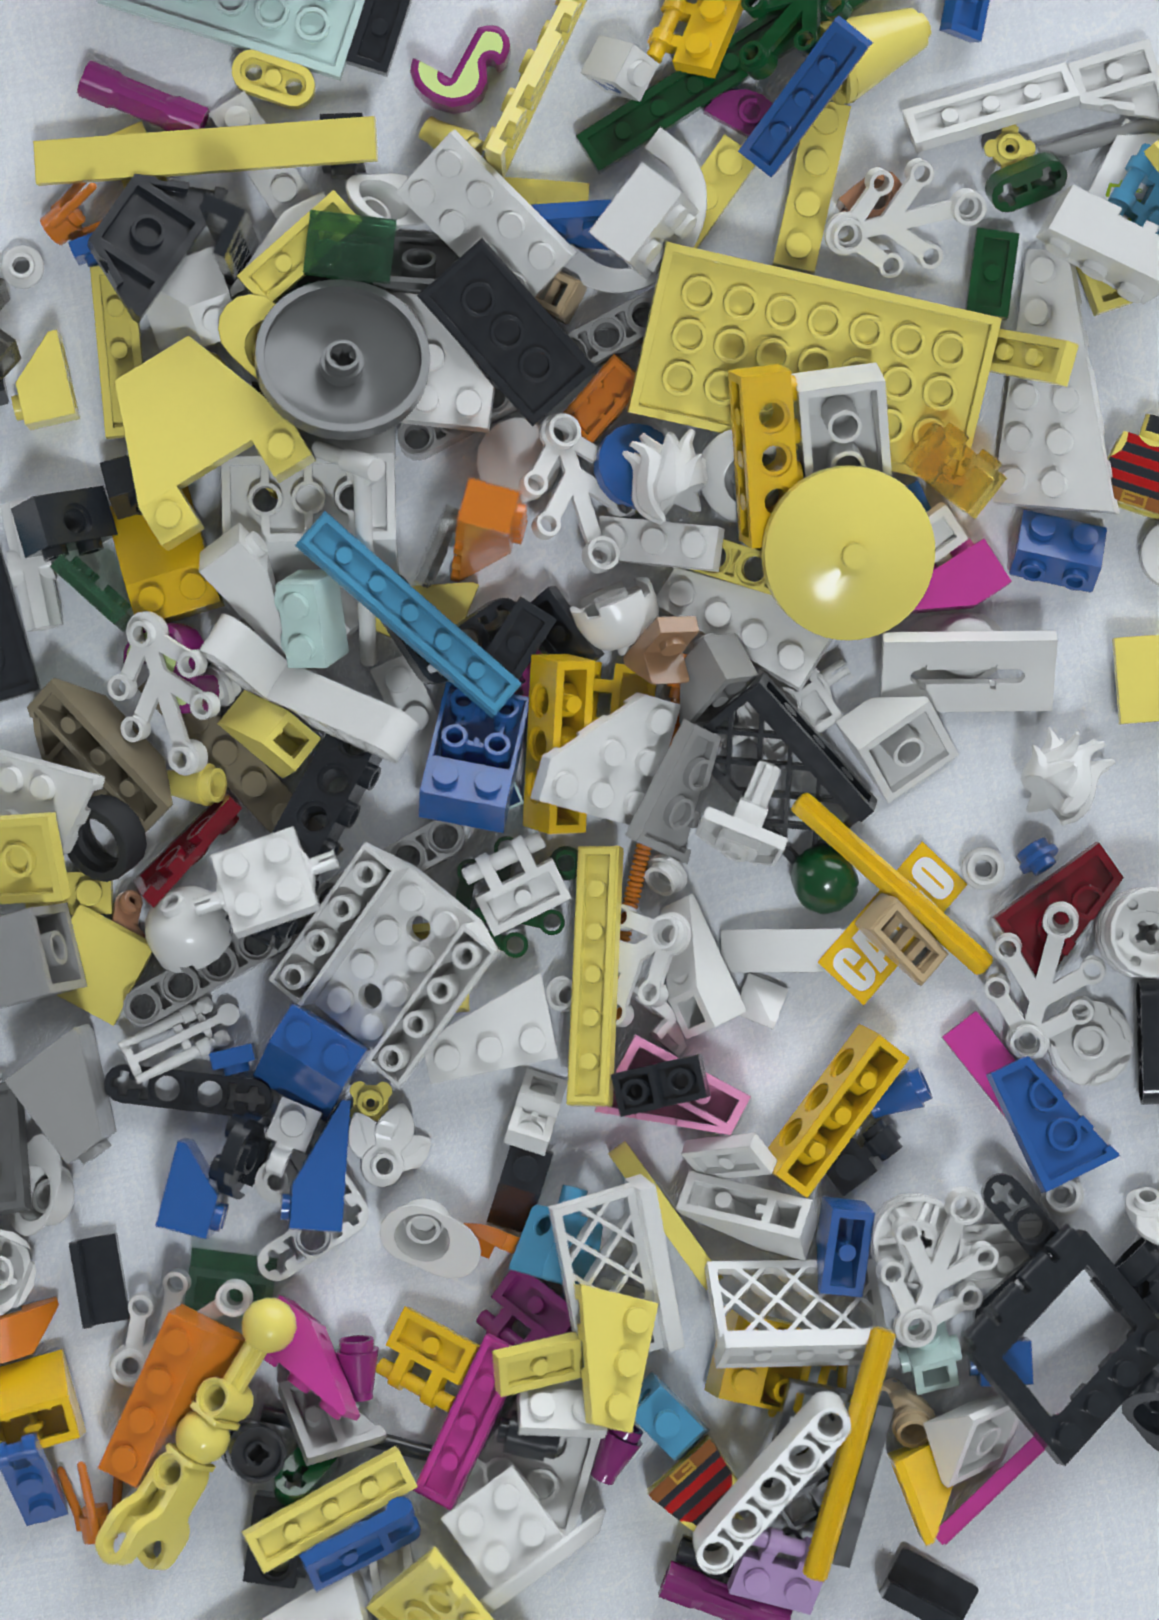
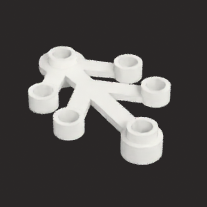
M915 158L907 163L905 167L906 180L882 214L866 219L879 198L888 194L894 186L892 174L881 167H875L867 172L864 179L866 188L849 212H839L829 219L824 229V240L833 252L840 255L858 252L874 264L879 274L886 278H895L902 272V258L891 250H881L868 239V237L885 234L912 253L915 261L922 267L934 269L943 260L942 249L931 241H923L907 228L951 218L966 226L975 225L985 216L987 209L986 201L982 195L974 190L962 188L956 191L950 200L907 209L921 188L928 185L934 177L932 165L921 158ZM920 166H924L925 172L923 176L915 179V170ZM879 175H884L883 185L879 188H874L875 179ZM968 198L969 205L967 209L959 211V205L962 200ZM848 225V235L843 239H839V231L843 226ZM933 248V257L929 261H924L923 255L926 250ZM888 258H894L893 267L884 271V262Z
M562 412L552 413L542 421L539 428V437L544 447L532 470L519 481V490L524 497L528 499L538 498L547 490V476L557 458L559 459L563 475L545 511L533 519L531 524L532 532L541 540H548L560 531V519L571 499L585 541V546L582 549V561L591 572L605 573L618 563L620 550L613 539L602 536L590 496L606 505L611 517L630 518L635 514L636 509L627 507V513L619 511L617 504L611 501L599 488L597 479L580 468L577 455L594 464L598 446L581 436L580 424L573 416ZM554 429H558L563 433L564 441L556 438L553 432ZM529 478L534 479L538 483V491H534L529 487ZM542 519L547 520L551 524V532H547L542 528ZM592 551H597L601 554V564L595 561Z
M150 611L136 613L130 618L126 628V636L131 648L121 673L109 679L108 692L117 701L134 697L138 689L136 679L145 661L150 675L133 716L126 717L121 723L122 736L129 742L146 739L151 731L150 721L159 702L173 746L168 756L170 767L178 774L184 776L198 773L206 767L208 753L200 741L189 739L176 696L188 703L192 714L200 720L216 716L220 711V700L213 692H204L168 670L163 654L176 661L178 671L187 678L202 675L206 671V656L201 651L190 650L169 637L167 623L159 615ZM143 627L147 631V639L143 635ZM190 657L195 661V670H192L189 666ZM121 680L126 686L125 693L121 691L119 686ZM203 699H205L209 705L208 712H206L202 707ZM133 722L139 727L138 735L133 731ZM182 752L185 754L187 758L186 764L183 761Z
M1055 902L1045 911L1043 927L1048 936L1036 977L1021 953L1022 943L1017 935L1004 933L998 937L995 944L997 957L1007 963L1029 1000L1027 1013L1024 1017L1009 994L1011 983L1008 977L1001 973H994L986 979L984 993L988 999L996 1003L1008 1023L1010 1029L1007 1033L1006 1044L1010 1053L1017 1059L1024 1056H1029L1033 1061L1040 1059L1048 1050L1050 1038L1076 1024H1087L1094 1016L1095 1006L1092 1000L1086 996H1077L1071 1000L1068 1010L1042 1022L1046 1006L1087 984L1094 985L1101 982L1105 976L1106 966L1104 961L1098 956H1088L1082 960L1080 968L1053 982L1064 940L1075 933L1079 921L1076 909L1067 902ZM1057 912H1065L1070 920L1068 923L1060 925L1054 921L1053 915ZM1004 941H1011L1015 944L1016 951L1007 954L1001 950L1000 944ZM1088 964H1095L1100 968L1101 972L1097 976H1089L1085 973L1084 968ZM994 981H999L1004 984L1005 991L996 994L991 991L989 985ZM1078 1004H1084L1089 1008L1090 1012L1088 1015L1081 1017L1074 1013L1073 1008ZM1024 1033H1032L1036 1037V1042L1032 1045H1026L1021 1041L1020 1036Z
M621 904V914L626 911L627 919L623 924H620V930L631 931L634 929L649 937L635 945L620 940L617 1009L619 1007L622 1008V1016L619 1020H616L617 1027H626L632 1022L634 1010L629 1003L643 961L653 955L654 958L648 978L640 985L638 997L643 1004L652 1007H660L667 1001L668 988L664 981L672 957L682 953L691 939V927L684 916L674 912H667L652 919L638 914L632 906ZM673 928H675L674 937H673L672 941L670 942V940H669L670 931H671ZM559 976L549 983L546 990V1000L551 1008L571 1013V998L568 1002L567 993L569 990H572V978ZM653 987H656L657 995L651 1000L650 991Z
M957 1187L947 1195L945 1210L948 1217L931 1260L921 1241L922 1231L918 1223L912 1218L904 1216L898 1218L892 1225V1235L900 1244L904 1245L921 1284L915 1302L904 1282L906 1276L904 1266L893 1257L883 1258L877 1264L876 1275L888 1286L899 1310L893 1324L895 1336L907 1347L918 1348L929 1344L935 1337L938 1324L965 1310L973 1311L977 1309L983 1301V1294L975 1284L969 1281L959 1283L954 1289L953 1297L934 1305L939 1291L980 1270H990L998 1262L999 1255L997 1250L988 1242L979 1241L972 1245L968 1256L949 1265L964 1225H970L978 1221L984 1210L982 1198L968 1187ZM962 1197H966V1205L961 1209H956L957 1201ZM912 1225L911 1234L908 1237L902 1238V1229L905 1226ZM983 1250H989L988 1258L983 1262H978L979 1254ZM891 1266H896L897 1271L895 1275L891 1278H885L886 1270ZM973 1290L974 1295L972 1299L968 1302H963L962 1297L964 1293ZM919 1318V1326L914 1330H908L909 1324L914 1319Z
M172 1269L163 1279L162 1285L165 1297L159 1331L167 1313L182 1304L183 1294L191 1286V1277L184 1269ZM172 1276L180 1277L184 1283L183 1289L172 1287L170 1278ZM230 1279L218 1289L216 1299L197 1312L213 1320H217L224 1314L230 1317L240 1316L252 1304V1289L248 1283L241 1279ZM230 1290H240L243 1294V1301H233L229 1295ZM146 1291L136 1293L129 1300L128 1311L130 1313L126 1344L118 1347L111 1355L109 1361L111 1375L119 1384L126 1387L135 1386L156 1340L155 1338L144 1346L147 1318L153 1314L157 1306L155 1297ZM136 1300H145L149 1305L148 1312L139 1311L136 1308ZM126 1358L137 1360L139 1364L138 1370H130L126 1366Z

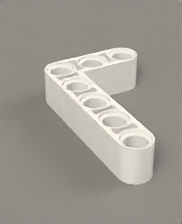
M222 614L199 650L212 664L242 689L288 710L304 724L390 762L398 763L420 727V724L412 717L393 706L307 669L288 668L287 660L250 628L229 615Z

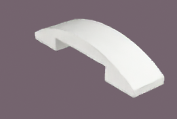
M845 929L721 930V956L729 973L827 972L818 961Z

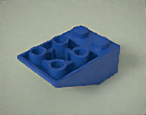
M446 681L419 791V817L504 833L528 718L529 697L513 694L498 713L491 718L454 684Z

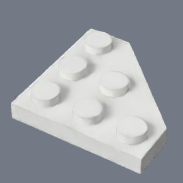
M387 291L402 301L417 317L426 334L430 350V368L424 393L414 410L400 423L489 433L495 394L493 385L459 343L417 297L418 294Z
M635 693L624 701L625 705L609 716L602 715L577 732L575 739L561 748L555 747L544 754L541 758L530 798L630 825L669 749L681 705L646 694Z

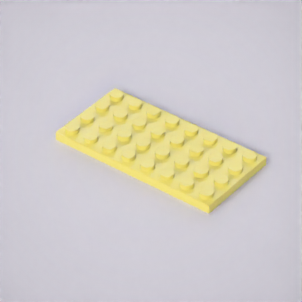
M665 241L627 412L723 433L732 429L728 370L779 364L791 370L792 373L877 362L886 384L891 470L962 487L1002 318ZM772 403L766 404L761 409L759 414L761 423L768 421L772 417L774 411Z

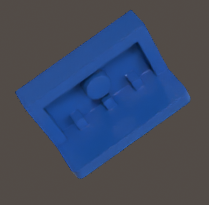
M1024 509L1020 518L1015 554L1009 573L1028 581H1040L1066 587L1074 591L1092 592L1102 568L1107 527Z

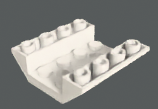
M396 426L378 435L356 440L323 438L296 427L310 452L313 444L317 440H321L343 449L353 448L381 458L384 461L385 473L383 477L371 485L373 553L394 572L399 574L395 482ZM253 445L221 465L222 535L238 523L249 533L252 531L256 532L268 547V555L276 584L299 569H321L301 552L295 544L324 511L355 537V510H348L340 503L342 491L347 487L354 486V481L349 479L346 472L339 468V465L314 457L316 460L314 463L278 483L259 451ZM263 488L274 490L278 496L277 505L268 512L259 511L253 503L255 494Z
M364 843L320 905L321 910L315 912L268 980L300 1007L315 1003L372 1051L366 1060L367 1063L397 1088H401L498 954L499 949L482 920L418 867L378 847ZM418 915L426 918L430 924V934L425 940L418 938L412 929L413 921ZM369 983L375 984L381 990L382 1001L378 1007L369 1005L365 999V988Z

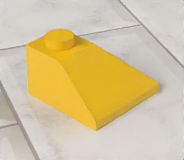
M928 1441L920 1447L909 1448L905 1446L887 1453L917 1532L926 1546L935 1542L953 1486L948 1488L941 1482Z

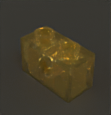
M949 422L945 428L940 424L933 423L902 464L966 515L976 519L1007 479L1006 476L998 471L1003 464L986 450L982 449L977 454L965 445L969 437ZM952 458L958 461L964 458L961 465L966 471L962 476L954 473L950 477L953 469L948 463Z

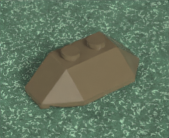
M54 678L49 681L27 706L29 716L33 718L34 734L41 758L44 761L105 777L102 789L93 791L91 797L101 794L114 796L128 804L138 815L145 833L173 805L165 758L147 739L129 742L122 736L121 723L126 716L106 695ZM132 725L133 731L138 735L139 730Z

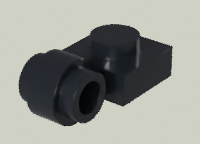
M880 1119L861 1134L866 1140L861 1147L852 1137L826 1172L843 1197L878 1171L869 1160L870 1157L878 1156L883 1162L903 1147L898 1141L901 1136L891 1123L886 1125Z

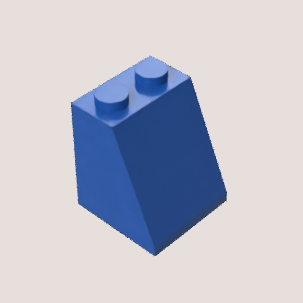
M292 1004L268 1041L252 1077L264 1082L268 1087L287 1099L321 1112V1120L326 1122L371 1050L357 1039L304 1006L300 1007L298 1004Z

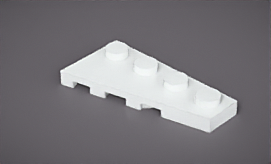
M680 568L673 569L656 596L659 611L670 617L696 616L700 630L699 634L701 635L715 633L716 635L735 633L754 666L799 692L833 640L814 634L794 622L778 606L772 595Z

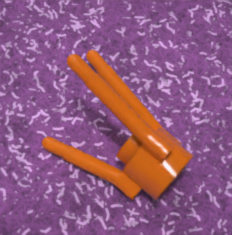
M86 183L73 184L57 202L50 206L51 210L41 217L40 222L43 229L58 245H63L70 239L74 240L94 232L102 220L83 228L82 224L86 221V218L79 208L96 190L97 186L95 183L88 184L82 191L80 190Z
M83 1461L78 1462L77 1469L85 1506L81 1510L64 1467L59 1466L56 1472L74 1516L76 1531L82 1532L84 1544H95L97 1534L108 1514L122 1501L123 1481L113 1477L112 1508L109 1510L107 1503L94 1502L86 1464Z

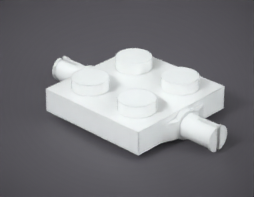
M842 658L821 672L815 668L800 692L766 673L818 733L831 727L837 720L843 717L832 700L829 687L846 675L851 674L849 668L845 667L832 675L834 671L845 665ZM761 669L757 670V673L759 674L757 677H759L765 671ZM747 701L736 711L739 723L734 727L759 729L760 715ZM765 722V730L773 731V729ZM728 734L718 735L721 737V743L728 739ZM737 735L733 739V747L747 738L758 745V737ZM764 738L763 754L767 760H778L788 754V746L781 739ZM725 743L723 746L727 751V743Z
M293 826L213 854L211 859L217 875V891L196 899L194 898V908L198 917L223 908L229 915L234 934L238 939L319 911L321 909L315 893V875L339 868L334 850L309 859L301 848L297 832Z

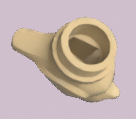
M890 1378L883 1382L881 1390L887 1391L894 1406L890 1425L899 1443L909 1448L920 1447L927 1443L929 1440L923 1423L937 1417L934 1414V1410L921 1395H917L915 1391L907 1389L900 1380Z

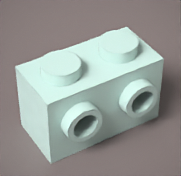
M299 569L275 584L274 602L276 609L280 613L282 626L281 648L286 653L288 668H327L349 653L340 585L322 569Z

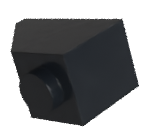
M510 1145L486 1222L520 1233L523 1232L532 1207L538 1204L553 1157L552 1151L546 1150L544 1156Z

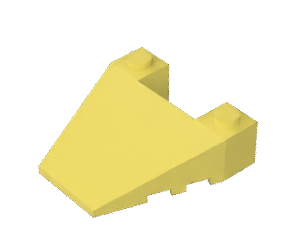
M189 335L115 380L138 506L161 546L167 551L205 529L181 489L255 445L278 483H281L316 461L294 425L281 417L263 395Z

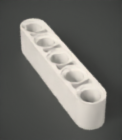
M823 1391L811 1397L699 1523L693 1532L692 1542L698 1565L703 1571L710 1574H720L730 1569L847 1438L851 1423L844 1402L837 1394ZM826 1413L838 1414L837 1418L831 1423L818 1422L820 1417ZM806 1445L809 1447L808 1451L803 1455L794 1456L789 1454L796 1446ZM768 1478L781 1479L775 1487L764 1488L761 1486ZM740 1510L752 1512L748 1518L743 1520L732 1518ZM713 1542L724 1544L718 1551L708 1552L704 1550L708 1544Z

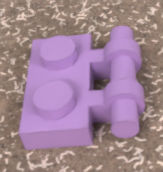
M768 1527L751 1544L759 1547L758 1552L747 1549L735 1562L727 1583L729 1594L811 1615L823 1582L811 1580L803 1574L812 1538L806 1536L801 1540L783 1535L781 1529ZM781 1552L796 1556L795 1561H790L775 1556Z

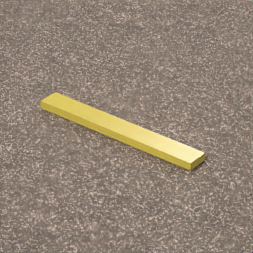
M374 116L33 141L35 180L38 186L130 180L134 174L158 178L378 162L377 129Z

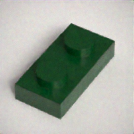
M977 227L965 310L999 317L1002 320L1008 319L1020 233Z

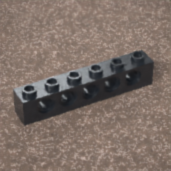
M327 733L272 833L293 826L297 832L301 848L309 859L334 850L337 856L340 849V843L338 842L345 827L351 828L357 820L361 806L358 804L366 789L370 791L374 788L381 774V767L379 765L383 758L367 751L360 755L349 754V748L352 744ZM337 777L348 778V784L343 791L339 793L328 792L332 780ZM319 814L327 815V823L322 829L317 831L308 830V823L312 817ZM320 874L315 875V893H317L320 882L317 879ZM227 914L225 919L231 925L229 915ZM296 918L248 936L279 950L283 941L289 942L295 934L299 919Z

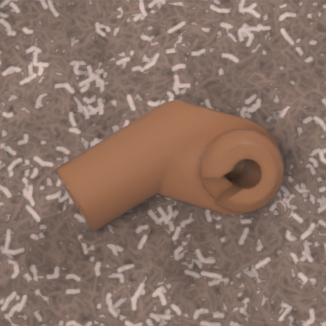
M126 890L116 897L111 920L146 939L145 933L138 926L143 898L135 890Z

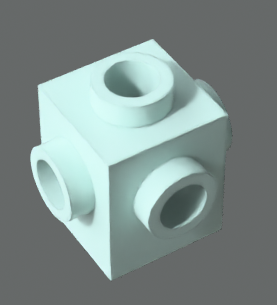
M945 1322L937 1325L935 1337L929 1344L918 1348H911L905 1345L897 1347L902 1373L911 1372L917 1395L959 1386L956 1361L962 1360L961 1349L957 1335H948ZM919 1323L914 1326L908 1327V1330L916 1329L919 1326Z

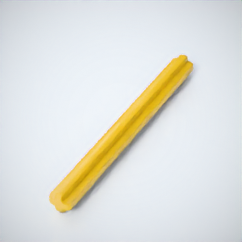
M806 792L797 798L791 807L792 812L884 894L896 897L922 926L969 970L979 975L983 974L993 962L992 955L815 797Z
M873 1327L870 1330L847 1412L851 1423L850 1432L837 1448L803 1568V1574L811 1580L824 1582L828 1579L896 1339L895 1333L886 1328Z

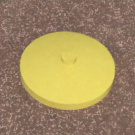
M862 466L830 467L817 471L797 482L784 494L773 509L762 540L763 573L770 593L778 606L801 627L814 634L835 640L866 639L882 634L902 622L923 598L932 578L935 564L934 533L928 515L920 501L905 485L895 478Z

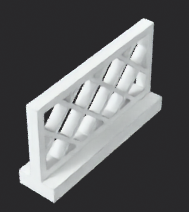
M639 1174L625 1178L624 1185L549 1206L572 1332L575 1331L578 1335L577 1324L581 1323L579 1300H575V1281L582 1285L598 1288L592 1283L606 1262L621 1271L609 1291L619 1293L628 1278L631 1277L640 1282L641 1292L637 1298L659 1303L649 1352L665 1348L668 1352L685 1348L656 1185ZM624 1198L626 1212L617 1226L601 1217L610 1202ZM596 1206L593 1212L588 1210V1208ZM581 1211L588 1215L589 1218L575 1238L565 1232L562 1216ZM597 1222L613 1230L601 1252L585 1244ZM628 1226L630 1228V1234L625 1232ZM622 1236L632 1242L634 1250L625 1266L609 1258ZM567 1240L573 1243L570 1248H568ZM581 1248L597 1257L584 1279L573 1273L572 1262ZM636 1266H637L638 1275L633 1272V1270H634V1268H635ZM581 1340L582 1366L584 1368L583 1345Z
M868 1259L865 1277L866 1287L863 1290V1297L844 1296L852 1303L843 1314L823 1299L827 1294L819 1293L817 1295L799 1281L804 1274H816L818 1276L817 1260L707 1261L704 1267L717 1342L713 1352L716 1368L861 1365L872 1328H860L848 1319V1316L856 1307H859L872 1317L874 1327L886 1328L893 1332L892 1328L886 1327L874 1259ZM763 1274H774L786 1285L777 1295H774L757 1280ZM718 1275H732L743 1283L744 1286L733 1296L719 1285ZM791 1288L810 1302V1305L801 1315L782 1301V1298ZM749 1289L768 1303L759 1316L739 1301ZM815 1307L835 1322L830 1329H818L806 1319ZM775 1308L793 1324L788 1330H776L764 1319ZM731 1309L751 1323L745 1331H727L725 1316Z

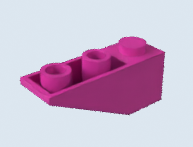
M968 538V540L949 553L952 559L939 567L936 563L934 564L929 586L919 604L910 614L972 609L1008 586L1012 581L984 538L976 544L973 543L971 538Z
M279 1295L277 1299L288 1304L294 1312L297 1329L293 1340L285 1349L267 1353L263 1360L274 1367L279 1363L291 1372L287 1379L302 1392L307 1394L311 1389L322 1398L318 1405L334 1419L339 1421L343 1416L357 1421L360 1413L326 1327L294 1300Z

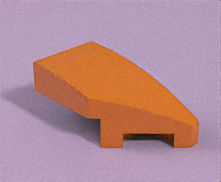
M463 1223L477 1237L481 1249L480 1256L489 1259L495 1246L514 1254L520 1237L488 1225Z
M56 1296L20 1306L21 1310L0 1316V1364L34 1353L59 1306Z

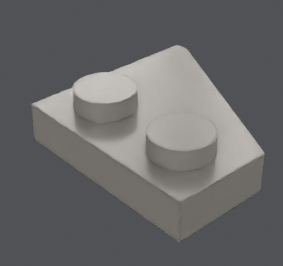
M289 1380L279 1383L278 1393L306 1466L386 1441L387 1434L385 1429L380 1424L375 1426L361 1413L357 1421L343 1416L338 1421L320 1408L318 1404L322 1398L311 1389L306 1394L295 1387Z

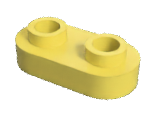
M253 49L241 52L232 64V77L236 86L248 95L292 110L304 108L314 98L316 91L314 78L311 72L300 64ZM251 68H259L262 71L261 77L256 81H251L246 77L248 70ZM292 82H298L302 85V90L297 95H291L286 91L287 86Z

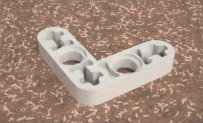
M316 1129L313 1140L309 1145L310 1149H312L321 1134L318 1129ZM293 1150L290 1162L298 1172L302 1166L301 1162L305 1161L307 1155ZM347 1173L345 1186L350 1194L344 1196V1201L349 1207L354 1205L359 1207L360 1212L355 1216L358 1223L352 1226L350 1222H344L342 1232L340 1233L324 1232V1244L315 1251H310L302 1245L300 1241L302 1230H288L265 1245L258 1253L256 1266L259 1273L265 1279L270 1281L287 1279L360 1231L366 1225L369 1218L368 1207ZM291 1236L295 1249L305 1259L297 1263L296 1256L293 1255L283 1263L286 1269L283 1273L279 1274L276 1269L268 1272L265 1268V1264L269 1261L267 1253L273 1250L276 1254H281L290 1247L284 1243V1240Z

